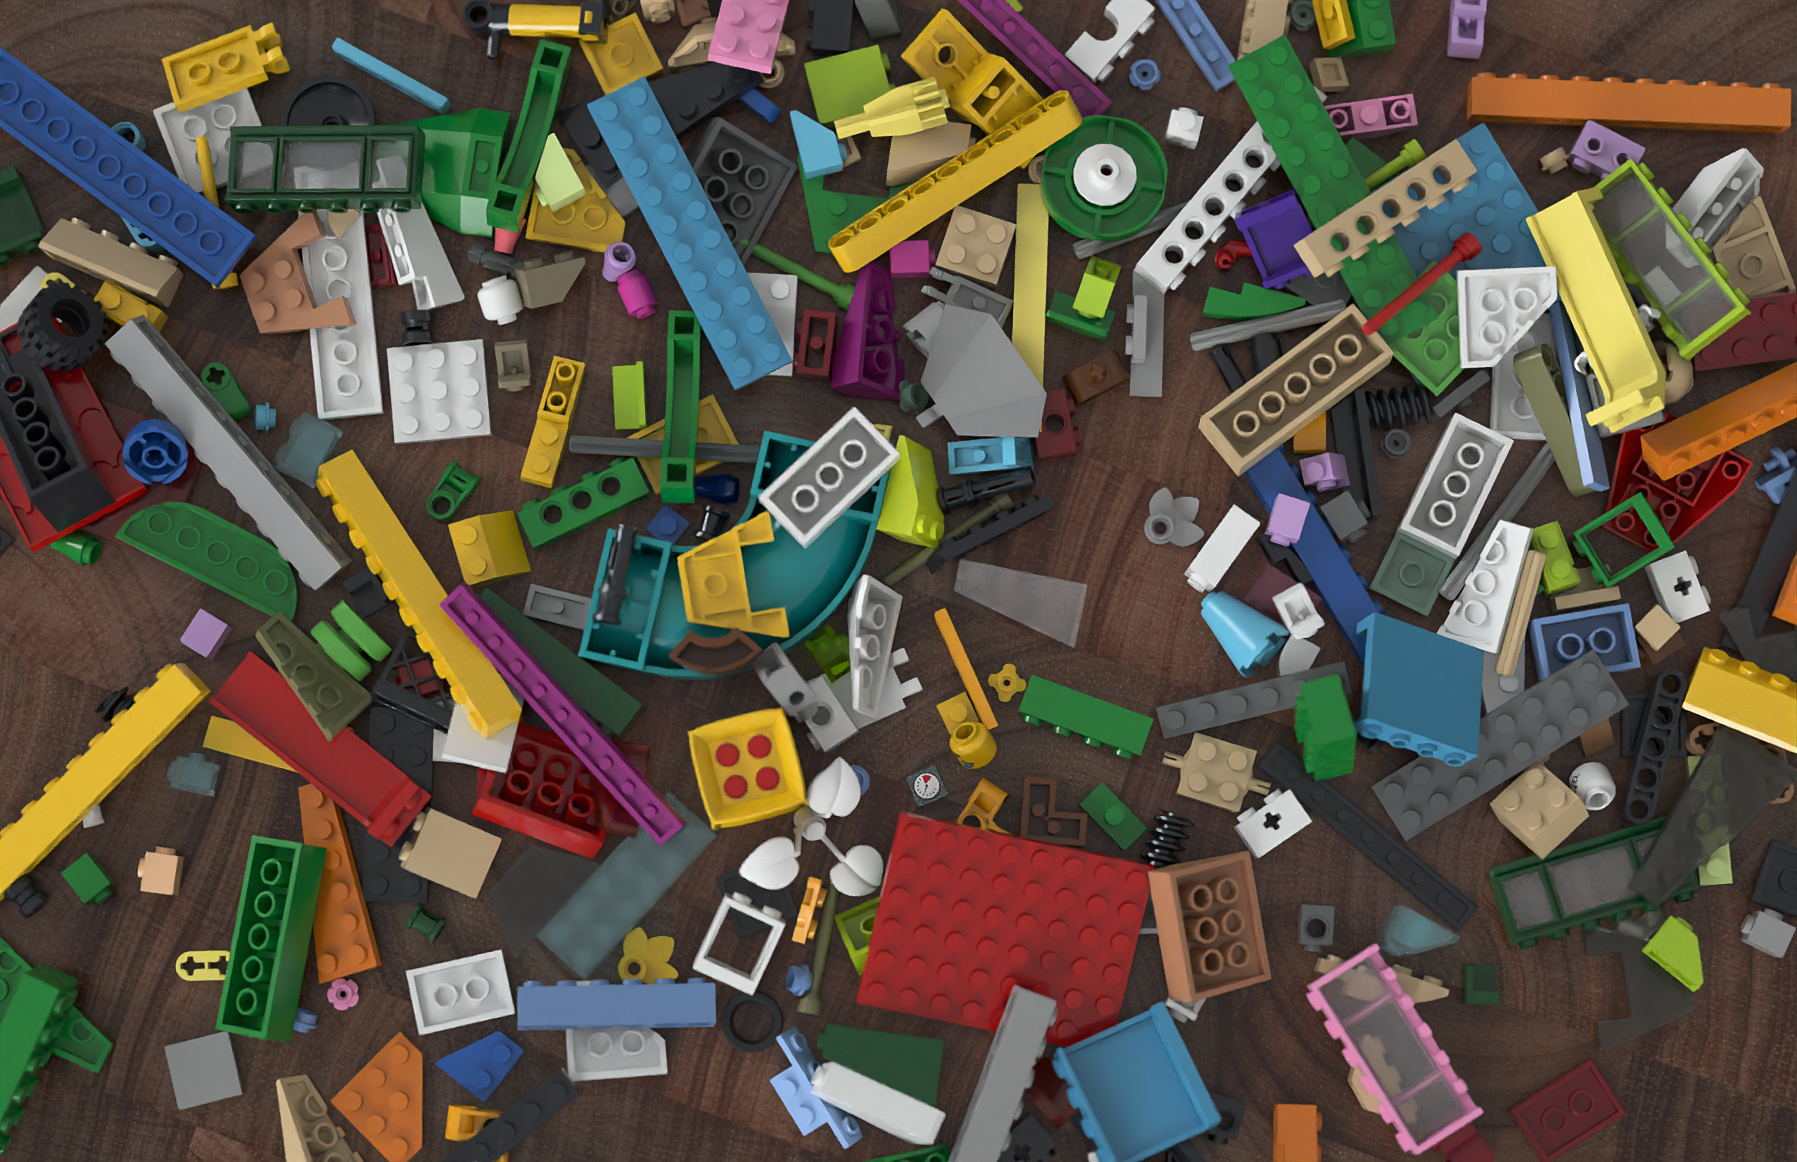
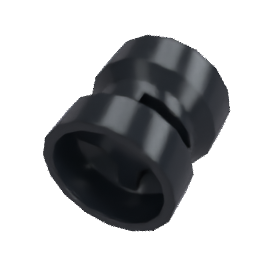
M408 310L401 313V323L405 326V332L402 335L403 346L435 344L434 333L431 331L430 326L433 323V311Z
M29 873L19 878L4 893V896L10 903H16L19 906V912L25 919L35 915L51 898L45 890H39L37 887L34 888L35 880Z

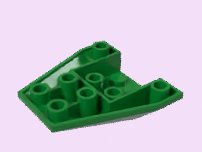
M479 108L391 124L418 125L426 135L422 203L430 219L460 234L493 238L494 227L487 225L485 210L494 182L499 175L503 145H507L511 113ZM378 141L371 188L374 183L380 181L381 177L376 165L377 160L401 156L407 168L409 141H398L395 144Z

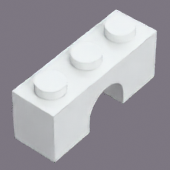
M1112 0L1106 6L1104 16L1115 25L1116 35L1109 40L1099 41L1085 31L1064 56L1093 84L1097 80L1104 82L1113 71L1114 67L1111 64L1119 56L1123 59L1135 45L1131 42L1138 33L1144 35L1153 25L1155 20L1152 17L1155 7L1146 0Z

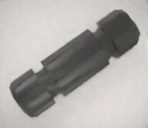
M473 244L467 256L470 262L478 265L481 262L483 267L507 276V274H510L514 280H517L515 269L524 267L523 262L518 261L515 263L513 258L491 249L488 252L486 247L479 244Z

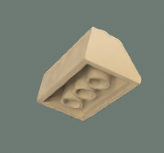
M74 217L71 222L61 218L41 240L38 247L52 259L103 281L108 279L123 289L166 308H169L184 275L176 267L178 262L164 255H160L158 259L147 255L148 249L131 242L129 247L118 242L120 239L118 236L102 230L100 234L89 230L91 225Z

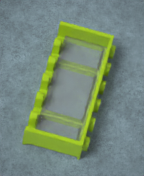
M1630 158L1595 186L1599 187L1603 199L1593 204L1595 209L1592 211L1618 269L1624 275V280L1627 283L1639 286L1650 302V308L1660 311L1661 316L1657 320L1662 326L1661 329L1679 348L1680 355L1689 361L1695 354L1745 316L1750 315L1751 311L1746 306L1750 300L1739 286L1733 289L1728 283L1727 279L1731 275L1719 261L1716 264L1712 262L1708 256L1712 250L1700 236L1695 239L1689 232V229L1693 227L1681 211L1678 214L1670 207V204L1674 202L1663 187L1657 190L1651 182V179L1655 176L1644 162L1638 165Z

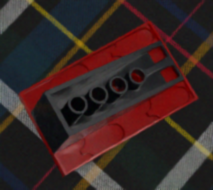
M51 318L56 329L66 335L58 319ZM16 323L0 332V493L28 547L34 553L46 547L47 544L61 539L76 529L104 516V514H108L129 503L132 499L144 495L148 491L143 482L133 478L125 469L122 456L123 443L83 366L77 370L73 368L70 372H63L62 368L56 372L51 371L49 365H45L44 368L38 365V359L35 357L31 359L27 355L29 352L28 348H22L20 341L23 337L18 336L17 333L20 324Z

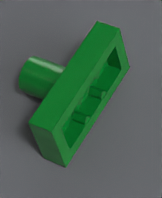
M1103 782L1079 804L1123 851L1147 830L1146 826Z

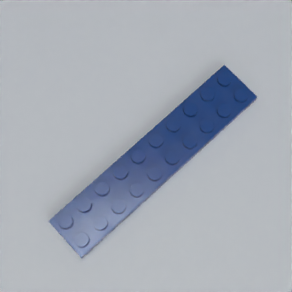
M0 48V127L219 288L256 240V235L3 48Z

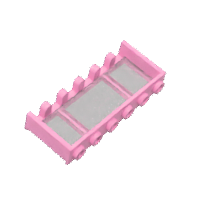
M1372 944L1308 984L1307 987L1310 993L1306 994L1313 1008L1316 1011L1321 1009L1328 1020L1324 1022V1025L1335 1040L1339 1037L1344 1044L1345 1049L1342 1050V1054L1352 1068L1357 1065L1363 1077L1359 1080L1369 1096L1375 1094L1381 1105L1377 1109L1387 1124L1393 1122L1399 1132L1395 1135V1138L1405 1152L1410 1150L1412 1154L1418 1155L1484 1112L1480 1107L1475 1106L1467 1093V1086L1462 1079L1457 1077L1449 1064L1448 1056L1443 1050L1439 1049L1432 1038L1431 1029L1425 1022H1422L1415 1011L1412 999L1403 992L1395 978L1397 976L1393 969L1386 965L1378 950L1380 948L1377 944Z

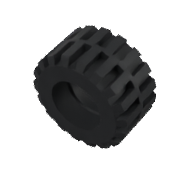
M62 282L59 287L54 283L50 284L47 288L41 289L22 311V315L18 320L20 327L17 329L18 336L23 337L20 341L22 348H28L29 352L27 355L31 359L34 357L38 359V365L43 368L45 365H49L51 371L57 372L60 368H62L63 372H70L73 368L79 369L89 361L106 339L105 334L108 332L109 325L105 324V321L108 319L106 312L100 311L103 307L99 301L95 302L92 299L94 295L89 291L87 293L82 292V287L78 285L71 288L69 283ZM51 318H57L67 323L75 337L66 336L58 331Z

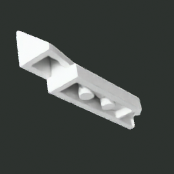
M401 156L377 160L376 165L381 177L380 181L374 183L372 188H406L407 168ZM421 202V209H411L408 213H397L391 209H379L377 214L389 248L398 283L403 285L412 282L417 309L433 310L463 300L464 294L423 203Z

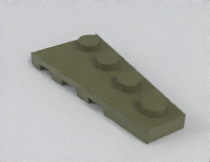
M280 611L258 629L255 637L329 742L372 703V695L338 666Z

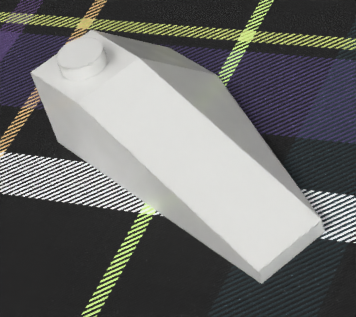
M863 575L853 586L847 613L853 710L870 719H876L903 596L871 576Z

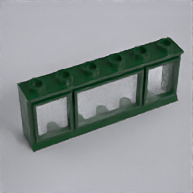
M418 125L230 126L231 141L225 201L238 213L252 214L254 210H266L269 213L282 214L285 213V210H297L301 213L312 214L316 213L317 209H328L333 213H347L348 209H360V211L365 213H377L379 209H391L397 213H408L411 209H421L426 135Z
M1676 814L1554 849L1544 859H1541L1538 855H1533L1490 868L1486 873L1510 948L1519 946L1520 950L1539 945V939L1549 936L1552 941L1570 936L1569 930L1579 927L1582 928L1583 932L1602 926L1600 921L1613 918L1614 923L1633 917L1631 912L1644 909L1645 913L1654 912L1662 909V903L1670 900H1675L1676 904L1690 901L1695 898L1694 893L1701 888L1682 837Z

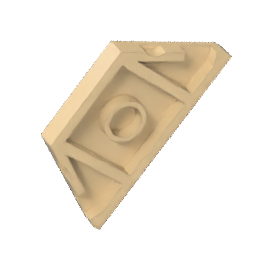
M1761 196L1753 197L1709 247L1712 250L1711 255L1714 263L1721 262L1731 275L1727 279L1728 283L1733 289L1739 286L1746 296L1796 289Z

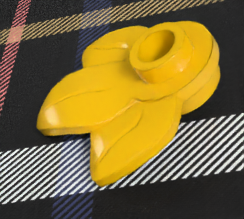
M641 927L631 931L623 943L625 956L618 965L620 978L622 980L641 979L642 983L645 982L646 984H655L656 979H676L679 973L667 963L673 953L674 939L667 936L647 939V935ZM636 962L640 965L641 970L639 974L632 975L629 973L628 967L631 963Z

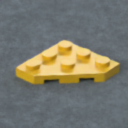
M563 148L587 195L552 212L549 205L542 207L534 192L526 239L605 253L609 245L623 242L626 222L609 201L576 152L572 149ZM535 182L534 190L539 187L537 182Z

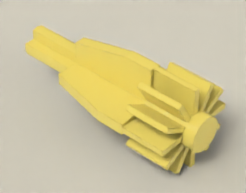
M935 77L895 87L864 104L865 112L835 120L834 123L839 139L869 130L872 137L909 135L948 123L944 109L949 108L950 105L946 90H939Z

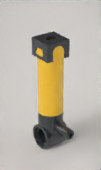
M471 0L464 6L462 12L463 20L473 35L477 38L488 39L486 57L490 60H497L499 58L501 35L582 38L585 43L607 44L610 13L603 2H582L581 6L489 3L487 0ZM487 14V18L483 22L476 23L479 16Z

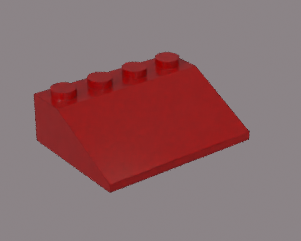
M519 720L506 773L487 769L472 815L594 859L603 845L617 799L557 734Z

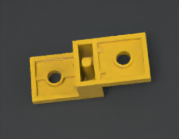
M945 9L940 10L901 55L923 80L935 77L938 89L946 90L950 108L962 120L978 125L987 135H990L1044 100L1005 58L988 53L952 14ZM948 46L951 56L947 62L941 63L938 57L939 51L942 47ZM1035 156L1031 157L1018 167L1024 169Z

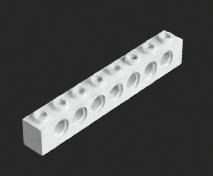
M1313 86L1324 104L1327 96ZM1258 121L1137 263L1134 271L1163 295L1169 288L1175 291L1186 277L1182 273L1189 264L1195 267L1203 258L1206 251L1202 248L1207 242L1211 240L1215 243L1226 230L1223 223L1229 216L1235 218V214L1242 211L1246 206V203L1243 202L1244 198L1250 192L1255 195L1267 181L1263 178L1269 169L1275 172L1281 165ZM1248 156L1257 157L1261 162V166L1252 168L1247 165L1245 158ZM1227 180H1236L1240 184L1241 190L1232 192L1226 187L1225 182ZM1216 203L1221 209V214L1217 216L1210 215L1206 211L1205 205ZM1188 227L1197 228L1201 233V238L1196 240L1190 239L1186 235L1185 229ZM1168 251L1177 252L1181 257V262L1176 264L1168 262L1165 258V253Z

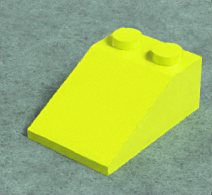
M899 435L896 450L900 454V460L891 467L876 529L901 542L937 548L938 542L944 534V514L937 497L938 484L931 450L906 436Z

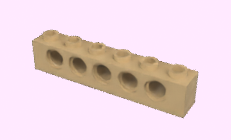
M1455 139L1293 246L1314 278L1323 272L1329 277L1344 267L1341 261L1349 255L1353 260L1357 259L1370 250L1366 244L1376 239L1378 243H1381L1395 234L1392 227L1401 222L1405 227L1419 218L1418 210L1425 205L1431 210L1446 200L1443 194L1448 190L1452 189L1454 193H1457L1471 184L1468 177L1476 173L1477 169L1458 140ZM1434 171L1442 176L1443 184L1435 181L1433 177ZM1408 188H1412L1416 191L1418 196L1417 201H1414L1409 197ZM1383 204L1391 208L1392 218L1384 214L1382 210ZM1357 221H1361L1366 225V235L1358 230ZM1332 237L1340 241L1341 251L1333 248L1331 244Z

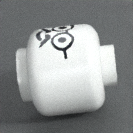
M1584 763L1578 766L1569 778L1571 790L1581 798L1587 810L1603 809L1614 799L1616 786L1609 770L1601 763Z

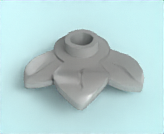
M1166 487L1157 491L1150 500V516L1144 525V532L1148 540L1155 544L1172 542L1180 547L1198 542L1204 536V532L1192 522L1198 512L1199 499L1180 497L1173 500L1170 491ZM1155 524H1164L1166 532L1164 534H1157L1154 530Z

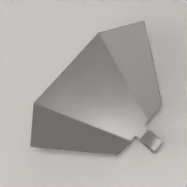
M945 304L921 378V384L936 404L916 417L920 425L925 429L944 415L956 434L961 436L1038 438L1047 396L1046 391L992 314Z

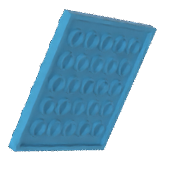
M1484 122L1457 138L1477 169L1476 173L1468 177L1471 184L1457 193H1454L1452 189L1448 190L1443 194L1446 200L1431 210L1425 205L1418 210L1420 217L1404 227L1400 222L1392 227L1395 232L1394 236L1416 276L1432 260L1438 263L1452 252L1454 241L1464 232H1469L1478 239L1482 251L1472 260L1460 261L1448 271L1456 281L1457 271L1547 267L1526 221V218L1539 213ZM1434 171L1433 177L1435 181L1443 184L1442 176ZM1392 180L1388 181L1387 183H1385L1384 185L1380 186L1379 188H1377L1376 190L1372 191L1371 193H1374L1375 191L1379 190L1380 188H1382L1383 186H1385L1386 184H1388V183L1391 182ZM1408 188L1409 197L1412 200L1417 201L1418 196L1416 191L1412 188ZM1383 204L1382 210L1384 214L1392 218L1391 208ZM1557 290V299L1554 301V303H1553L1552 305H1554V304H1556V303H1558V302H1560V301L1562 300L1561 297H1560V295H1559L1558 290ZM1408 370V372H1409L1410 375L1412 376V378H1413V380L1415 381V383H1416V384H1421L1422 386H1424V384H1423L1422 382H1420V381Z

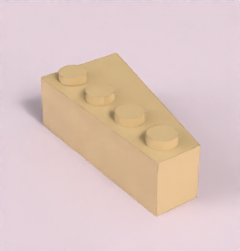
M1247 0L1237 60L1279 38L1283 34L1287 35L1291 17L1286 15L1288 4H1293V0Z

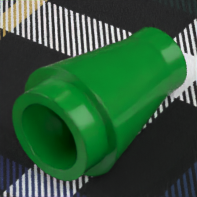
M70 533L50 544L51 549L59 551L82 566L87 564L94 565L98 561L102 550L101 541L96 540L93 535Z

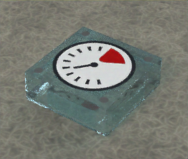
M935 765L906 777L918 808L948 795Z

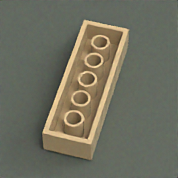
M1354 304L1350 305L1200 418L1198 428L1238 477L1390 364L1394 352L1377 332H1374L1372 335L1363 333L1362 327L1367 320Z

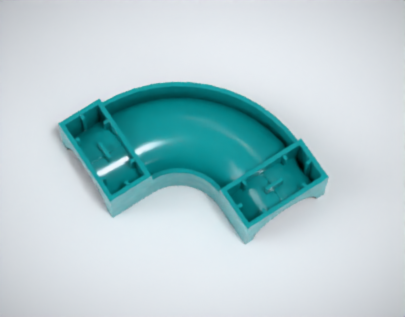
M764 431L749 504L743 516L734 527L742 523L744 524L757 517V515L768 511L760 503L759 496L816 442ZM891 468L806 549L771 513L770 518L774 541L741 547L751 612L785 607L789 638L743 632L762 651L774 642H777L785 654L792 652L828 623L853 591L854 584L861 578L873 549L878 532L876 528ZM608 529L579 651L580 658L587 663L669 680L698 681L717 679L754 670L753 665L750 663L739 670L726 674H701L678 665L668 656L689 631L706 638H718L732 631L731 629L687 622L677 557L698 546H677L671 542L636 535L624 588L627 590L626 593L628 595L627 599H623L619 619L622 620L621 626L608 625L592 620L593 614L597 613L601 596L598 590L601 584H605L616 530Z

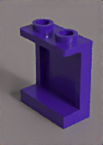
M1295 189L1235 214V223L1238 230H1242L1262 276V284L1265 289L1273 287L1274 290L1283 288L1291 283V278L1301 274L1304 278L1312 276V273L1293 246L1314 232Z

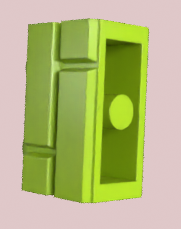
M1555 521L1534 528L1528 551L1535 550L1546 554L1540 578V584L1544 587L1545 597L1549 598L1575 589L1581 580L1576 568L1572 567L1574 562L1559 522Z

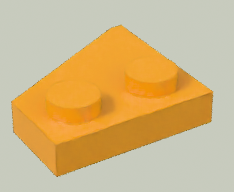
M809 877L806 894L792 938L793 941L805 944L807 938H814L818 920L813 919L816 907H823L827 889L822 888L823 881L820 879Z

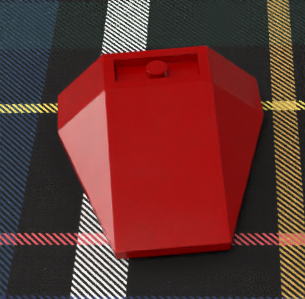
M1662 409L1664 422L1622 433L1605 513L1642 491L1676 544L1739 489L1754 462L1732 448L1663 481L1643 460L1640 436L1679 418ZM1634 506L1603 524L1604 528L1649 553L1659 547Z

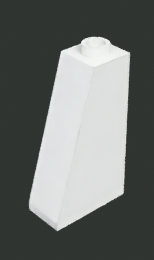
M834 1062L824 1063L823 1066H819L811 1080V1083L814 1085L810 1092L811 1094L909 1144H933L945 1117V1113Z

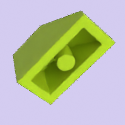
M1092 255L1073 308L1079 310L1078 312L1085 317L1093 319L1097 317L1103 318L1122 266Z
M1670 916L1642 951L1686 987L1695 992L1704 982L1698 938L1692 932L1693 928L1688 922L1680 917L1675 919L1673 916Z

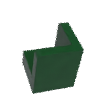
M1462 964V1003L1499 1004V991H1495L1494 965Z

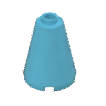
M1224 591L1218 593L1211 592L1201 603L1203 607L1201 611L1202 617L1238 672L1246 679L1256 674L1253 670L1256 665L1261 664L1265 667L1286 643L1287 640L1283 636L1290 635V632L1284 626Z

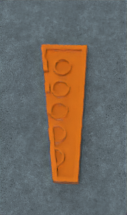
M311 783L298 787L304 844L327 848L313 920L318 978L320 984L381 966L382 963L340 806Z

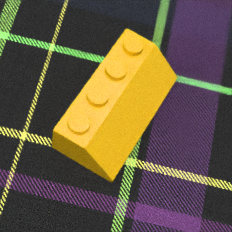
M1704 647L1690 677L1682 708L1797 753V683L1790 681L1788 677L1782 674H1772L1762 670L1752 662H1742L1729 657L1722 650Z

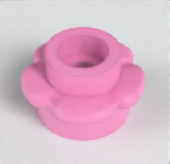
M336 979L332 982V987L327 991L328 1001L333 1003L334 1008L338 1010H347L348 1007H354L357 1004L359 988L353 980ZM342 991L346 992L345 997H341L340 993Z

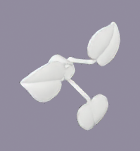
M838 757L811 782L807 791V800H809L810 806L800 808L794 815V824L797 827L793 830L795 833V849L793 843L788 838L777 837L768 840L759 846L742 865L739 872L744 878L767 889H780L787 886L796 877L799 870V865L794 858L800 855L801 837L803 835L805 839L811 841L821 839L841 861L830 871L831 881L840 892L850 896H864L878 889L883 875V860L877 850L868 845H858L851 848L846 856H844L824 834L826 823L822 818H829L832 813L837 816H846L855 809L860 799L858 778L843 758Z

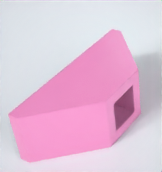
M1413 94L1324 106L1344 142H1348L1352 136L1358 141L1380 138L1418 125Z

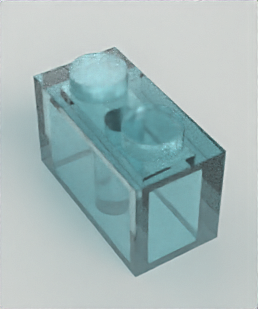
M304 411L301 417L297 416L292 422L289 433L292 435L286 446H280L275 455L274 462L277 463L275 466L277 471L314 489L318 477V467L329 461L343 432L339 428Z

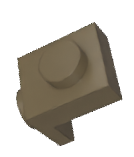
M527 339L495 343L499 388H507V391H520L525 389L526 386L531 385L532 373Z

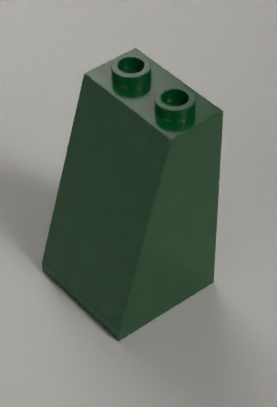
M827 1023L826 1030L819 1029L817 1049L823 1050L822 1057L927 1105H936L944 1039Z

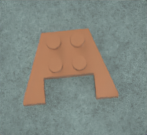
M317 212L312 214L304 213L239 275L259 333L297 332L316 328L327 329L336 326L347 327L357 324L347 297L341 296L320 307L316 305L298 250L326 237Z

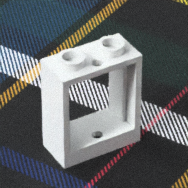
M1233 505L1184 573L1189 577L1187 583L1201 593L1205 589L1211 592L1261 523L1236 505Z
M734 892L732 896L725 893L693 962V969L753 995L786 925L785 919L780 918L782 915L780 911L770 906L764 905L763 909L752 905V899L744 894ZM729 907H733L773 926L750 975L707 956Z

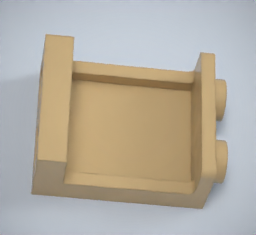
M426 807L424 812L420 811L413 822L412 829L416 831L411 842L406 841L401 849L399 859L402 860L400 867L476 899L502 839Z

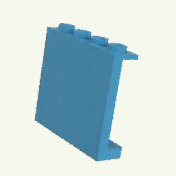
M1376 612L1358 622L1356 635L1366 638L1361 718L1353 722L1355 731L1362 733L1367 738H1378L1390 742V745L1397 748H1407L1416 751L1423 757H1434L1443 760L1450 766H1462L1478 756L1484 650Z
M1163 1001L1151 1006L1149 1011L1065 1049L1060 1047L1054 1054L1053 1067L1060 1079L1064 1077L1070 1088L1066 1091L1071 1105L1074 1108L1079 1107L1084 1119L1081 1120V1125L1088 1138L1093 1137L1098 1147L1095 1153L1099 1162H1139L1217 1126L1221 1121Z

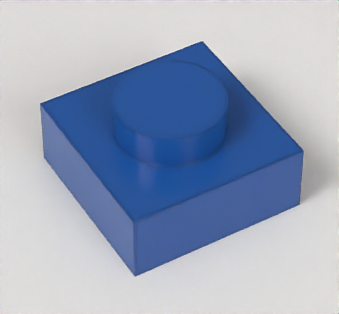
M665 504L646 527V531L658 540L671 542L673 545H676L691 524Z

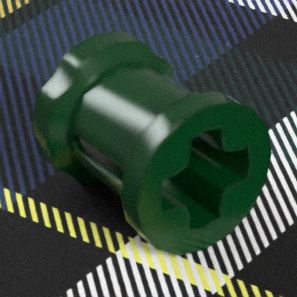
M418 903L407 919L405 927L407 929L413 928L428 937V942L433 944L442 933L448 919L437 917L424 909L423 904Z

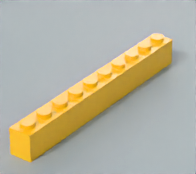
M350 450L320 465L316 480L319 492L323 497H329L337 520L340 523L345 522L350 530L349 536L352 543L357 549L362 548L367 556L366 563L374 575L378 573L384 582L382 586L387 597L390 600L395 599L401 608L399 613L402 620L407 626L412 625L418 634L416 639L420 648L425 653L429 651L434 659L433 665L440 678L447 679L451 685L450 691L458 705L463 704L468 711L467 717L472 728L476 732L480 730L486 739L518 722L522 708L490 660L439 606L448 595L354 451Z
M170 663L166 665L156 675L159 680L151 688L149 686L143 688L134 697L136 703L128 711L126 709L120 711L111 721L113 726L106 733L102 731L97 734L88 744L91 748L83 756L79 754L67 764L66 768L68 771L61 778L56 777L45 786L43 790L46 794L39 801L34 799L27 804L21 811L24 816L16 824L11 822L1 830L0 902L5 898L4 893L14 882L23 875L30 873L211 692L185 663L174 665Z

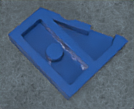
M497 1031L438 1060L435 1065L485 1103L526 1050L502 1031Z

